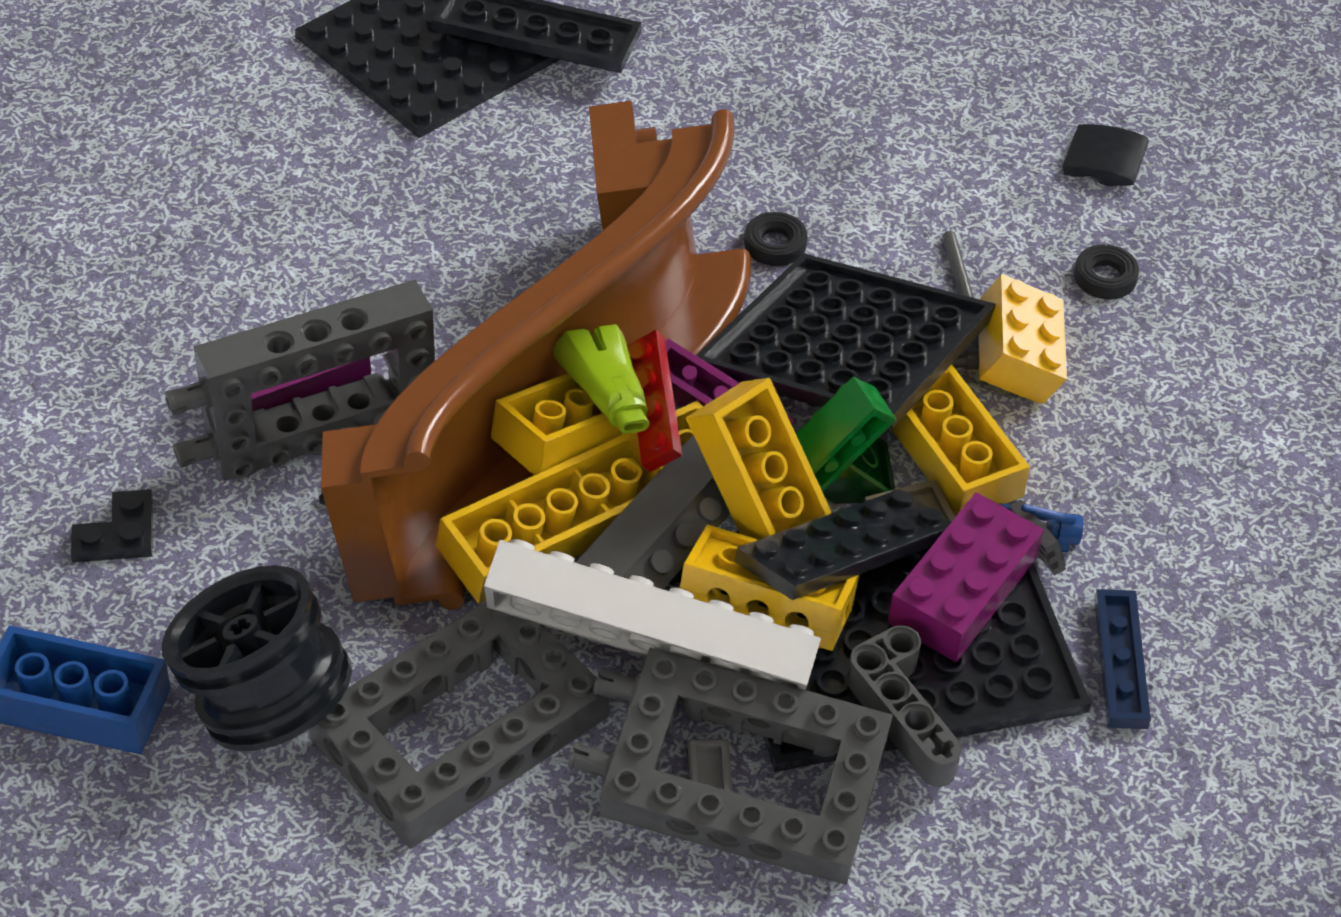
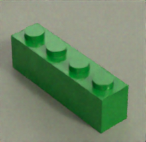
M852 377L847 383L843 384L838 392L821 409L817 410L811 419L796 433L822 492L897 420L876 387L855 377Z

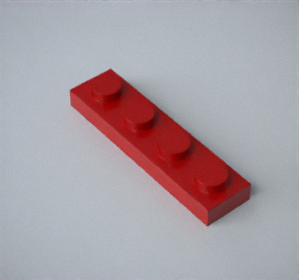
M657 330L627 345L632 366L643 389L648 409L646 417L650 425L646 430L637 432L641 465L650 473L683 456L665 338Z

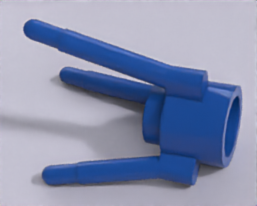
M999 503V505L1011 511L1010 505ZM1028 504L1021 505L1022 511L1032 513L1040 520L1047 521L1046 528L1056 538L1062 552L1068 553L1069 545L1080 544L1084 525L1082 515L1060 513Z

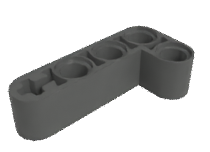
M898 625L868 639L853 649L850 656L847 684L864 707L893 714L888 737L927 784L943 787L949 785L956 776L961 756V744L907 678L916 669L921 638L913 628Z

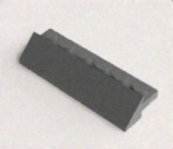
M694 435L682 445L683 456L664 465L575 563L590 567L591 563L601 564L611 568L614 571V575L627 579L632 575L641 576L651 580L654 583L653 587L664 589L683 568L686 559L706 525L719 527L730 515L729 509Z

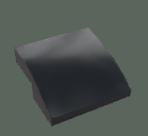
M1078 124L1062 165L1064 175L1071 177L1098 176L1100 184L1106 186L1134 185L1149 144L1148 137L1113 126Z

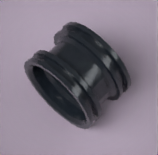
M278 565L260 566L240 571L221 579L191 599L175 615L165 631L162 641V656L179 685L191 694H196V713L213 741L225 749L257 751L277 746L299 736L315 726L332 711L342 699L350 684L352 675L350 657L342 647V643L333 629L320 623L322 616L320 603L313 594L309 583L300 572L290 567Z

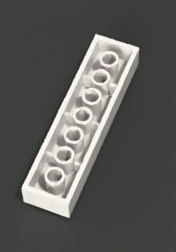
M512 539L510 543L503 540L499 541L484 584L487 608L646 657L651 647L806 690L821 640L820 637L814 636V632L807 627L791 624L787 628L774 624L773 618L762 613L750 612L749 616L733 611V606L719 600H710L709 603L693 599L694 595L680 588H670L669 591L653 587L654 583L651 580L641 576L632 575L629 579L614 575V571L611 568L601 564L591 563L590 567L575 563L573 557L562 552L551 551L550 555L535 551V547L532 544L523 540Z

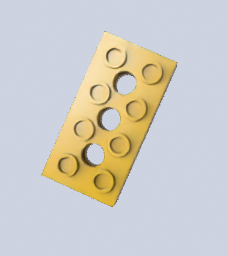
M707 524L684 563L680 589L694 595L693 599L709 603L710 600L723 601L733 606V611L748 616L750 612L765 614L773 618L774 624L787 628L791 624L807 627L814 632V636L821 638L818 648L833 651L852 610L859 575L791 600L734 562L737 547L758 539ZM724 590L728 593V595H724L720 592ZM762 601V602H764L768 607L761 606V605H759L758 603H760V602ZM802 613L806 618H801L797 614Z

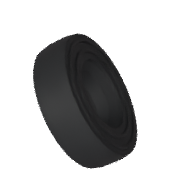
M762 213L751 219L745 229V249L754 260L765 265L784 266L792 264L805 253L807 248L808 236L804 224L796 217L787 213ZM778 232L787 236L789 242L784 245H771L764 242L762 238L768 233Z
M1106 244L1094 245L1083 250L1079 254L1074 268V278L1078 286L1089 295L1101 299H1118L1130 294L1134 290L1139 276L1138 263L1129 252L1120 247ZM1099 265L1112 266L1119 272L1120 276L1112 279L1103 278L1095 274L1093 269Z

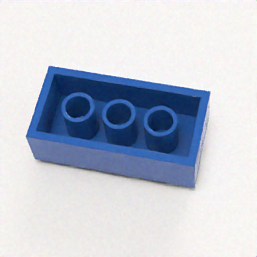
M11 625L8 626L0 642V723L142 754L171 690L167 664L164 659Z

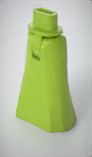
M618 325L598 326V328L594 329L593 338L589 330H585V328L566 331L553 348L555 360L585 390L594 404L608 418L612 426L619 427L623 434L646 430L650 424L646 417L648 409L644 392L634 372L624 335Z

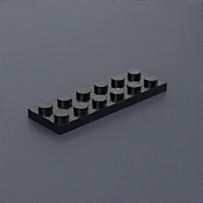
M443 0L432 18L433 31L616 73H622L641 34L642 22L544 0Z
M898 489L737 547L734 562L789 599L795 600L932 547L952 521L945 518L940 511L929 508L914 499L911 493Z

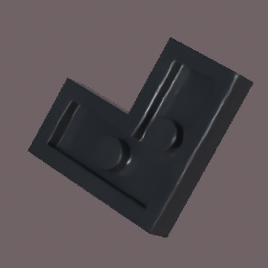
M152 489L112 492V522L72 524V562L153 557Z

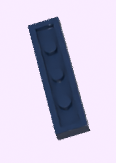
M1096 589L1094 602L1107 728L1148 729L1151 716L1136 591Z

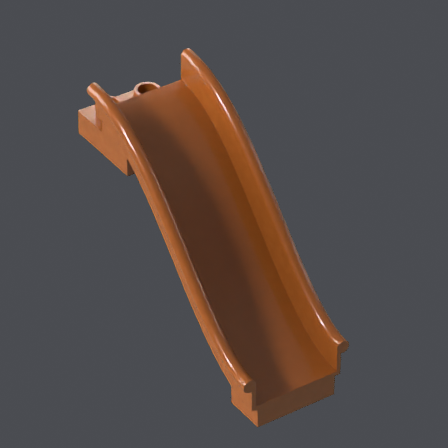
M632 101L589 106L596 192L603 231L442 354L395 399L377 424L323 432L321 490L353 603L393 597L395 606L439 600V604L448 610H455L463 605L466 587L435 546L440 519L534 476L490 438L495 403L498 399L567 374L553 357V348L566 331L585 328V330H589L593 338L594 329L598 328V326L616 324L622 331L628 345L657 330L664 336L665 342L669 338L694 355H697L738 316L749 289L751 255L745 249L696 254L691 214L713 189L727 165L734 141L735 122L732 112L726 109L718 110L712 115L711 124L672 129L671 139L657 140L656 127L636 129Z

